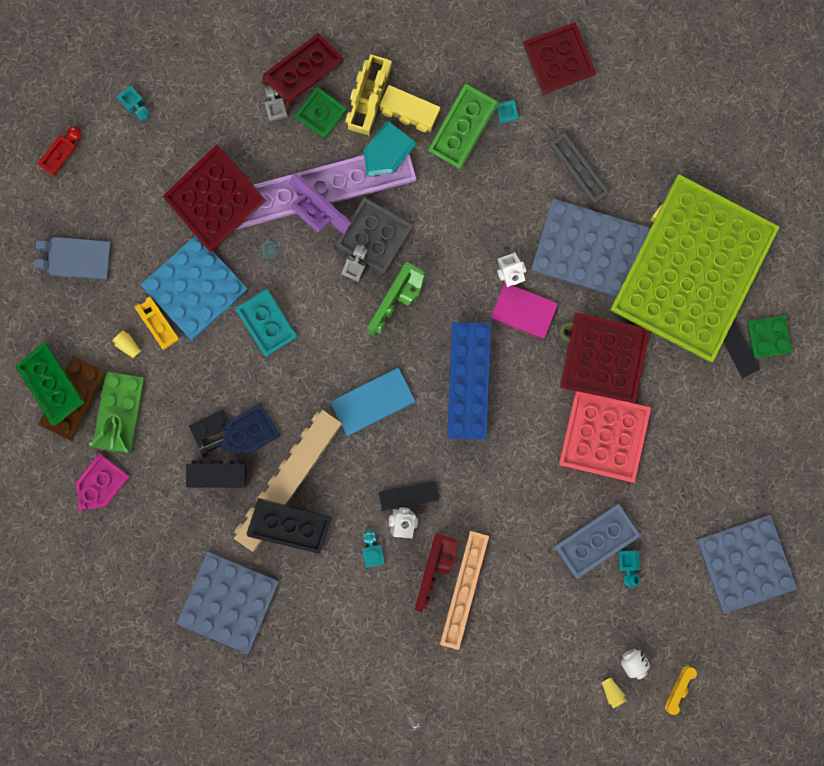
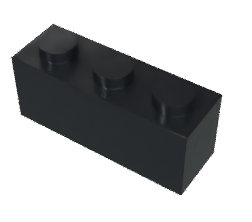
M192 460V464H186V487L246 488L247 465L242 464L240 460H231L230 464H223L222 460H211V464H203V460Z

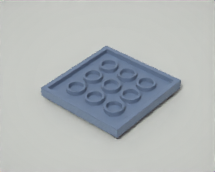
M771 515L697 539L723 614L797 589Z
M207 552L177 624L249 654L279 581L216 554Z

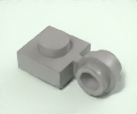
M268 85L265 88L267 99L271 98V101L264 103L269 121L287 118L283 98L275 99L279 95Z
M364 245L356 246L353 253L356 258L349 256L341 273L359 282L367 264L360 261V259L364 260L368 252Z

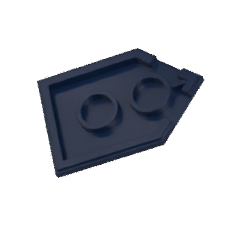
M260 403L227 422L221 448L248 455L280 437V434Z

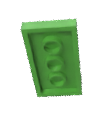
M465 84L428 151L455 167L462 169L494 110L498 107L500 108L501 104Z
M408 262L404 264L367 327L369 334L374 337L377 333L381 334L386 325L384 320L386 317L390 318L395 310L394 303L396 300L410 306L417 299L424 282V272Z
M112 372L106 373L94 440L92 443H89L90 447L126 453L132 452L144 377Z

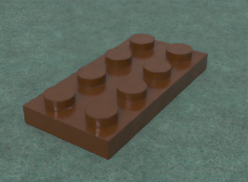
M72 356L65 372L85 403L56 426L51 425L44 413L38 425L70 441H73L107 373Z

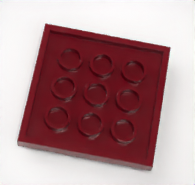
M217 144L162 196L210 252H213L267 201Z
M574 313L560 388L635 404L650 331L636 325Z

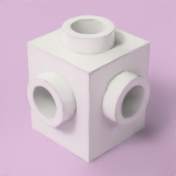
M516 253L497 259L500 268L497 270L500 281L504 280L507 287L525 281L524 273L526 268L523 261L520 262Z
M400 507L399 510L393 509V515L389 516L390 533L393 537L413 538V531L417 528L418 524L416 515L409 508Z

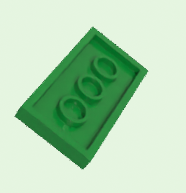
M43 343L15 366L51 425L56 426L85 403L48 344Z

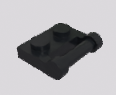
M224 409L189 425L203 457L208 455V452L222 445L224 437L207 445H204L203 440L226 430L229 419Z

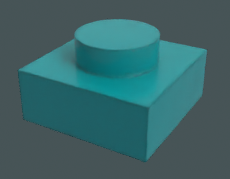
M514 100L500 103L501 107L496 108L500 124L515 121L519 118Z

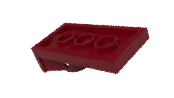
M318 33L263 74L262 84L264 86L270 85L286 101L285 108L289 110L293 100L341 65L344 58Z
M435 533L415 604V611L422 612L423 608H428L430 597L427 596L429 589H433L435 578L432 577L434 570L449 574L456 561V539ZM447 555H451L452 559L447 560Z

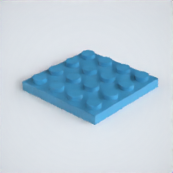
M196 235L141 284L145 291L191 341L248 291L232 271L214 252H210Z

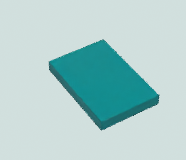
M267 288L234 308L265 357L298 337Z

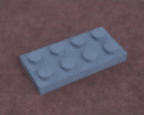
M617 504L554 547L575 579H578L639 538L640 534L621 506Z

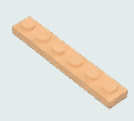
M472 531L469 533L440 645L457 650L460 648L489 539L487 535Z

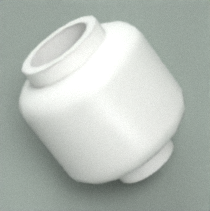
M634 648L622 655L621 665L628 677L642 679L648 674L647 671L650 668V663L643 651Z

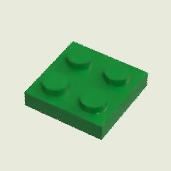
M316 87L294 117L325 140L347 112V108Z
M786 315L747 321L754 359L792 353Z

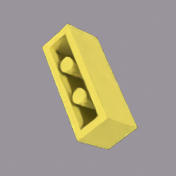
M388 85L379 105L383 115L390 118L392 116L397 117L405 125L411 123L422 132H431L440 114L439 106Z

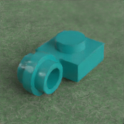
M131 85L116 96L129 113L136 109L134 113L140 121L148 119L147 116L150 115L148 110L144 106L139 107L144 100Z
M370 529L366 530L363 533L365 544L369 543V547L362 549L366 568L385 564L381 545L373 546V542H376L375 532L370 531Z
M639 550L619 551L620 571H626L624 583L629 588H635L640 584L639 575L634 573V571L640 570Z

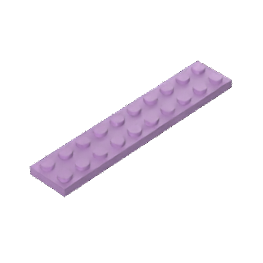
M408 154L393 174L367 177L364 155L297 173L312 188L316 189L324 199L332 204L416 181L410 154ZM292 175L254 184L255 188L267 201L237 229L296 214L290 206L301 195L289 185Z

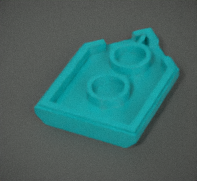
M386 121L363 150L367 177L393 174L415 147V141L393 124Z

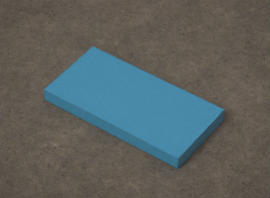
M399 368L330 403L339 421L343 423L342 427L346 435L349 436L416 401Z

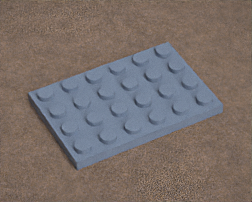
M553 199L531 271L616 297L650 228Z

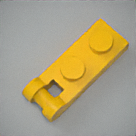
M149 296L145 299V302L134 307L161 348L165 350L180 339L154 300ZM151 307L153 311L146 314L145 310Z

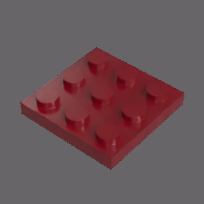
M576 22L523 41L524 49L543 95L596 75Z

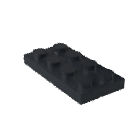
M258 498L246 535L251 538L320 554L332 517Z

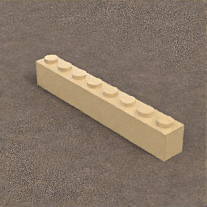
M324 410L321 412L317 411L311 420L314 422L312 426L305 428L300 436L303 438L301 442L294 444L289 452L292 455L288 460H283L278 468L281 471L277 476H272L267 484L270 487L266 492L262 491L258 498L287 505L343 423ZM253 507L247 512L245 517L248 519L245 523H240L234 532L237 534L234 539L252 552L256 551L263 541L246 535L255 509Z

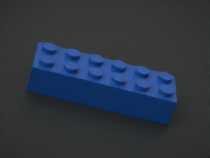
M452 322L447 439L486 440L491 324Z

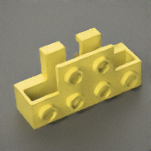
M371 54L369 60H365L363 70L359 71L357 75V89H353L350 100H352L351 105L353 109L352 112H348L345 123H348L349 130L370 136L392 69L391 60ZM373 63L383 65L381 71L378 70L375 81L368 79ZM357 112L366 115L363 127L353 124Z

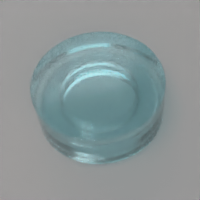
M266 241L260 247V254L266 260H274L279 255V247L273 241Z

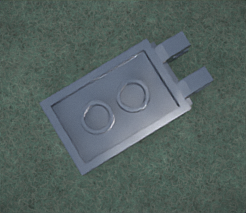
M53 237V239H50V242L36 241V249L39 251H49L48 261L34 259V267L36 269L47 270V273L51 276L108 280L111 242Z

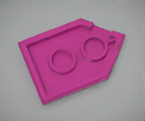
M99 453L76 482L78 510L107 507L130 475Z

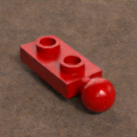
M71 126L67 130L66 138L59 135L37 165L54 177L77 148L72 142L78 141L82 137L81 129L77 126Z

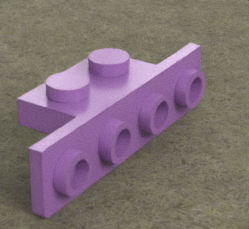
M294 173L289 185L301 196L291 204L290 208L317 232L321 231L331 222L340 232L346 234L351 225L348 218L335 209L332 203L324 199L303 177Z

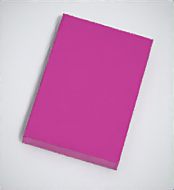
M504 283L491 319L544 339L558 303L512 285L507 287Z

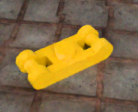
M685 666L680 672L665 704V710L671 715H677L680 711L678 704L681 698H685L689 688L687 685L690 679H694L697 676V671L694 668Z

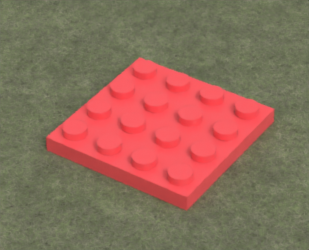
M575 391L559 465L635 483L651 408Z

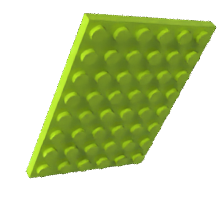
M678 174L610 311L709 362H713L778 232L779 226Z

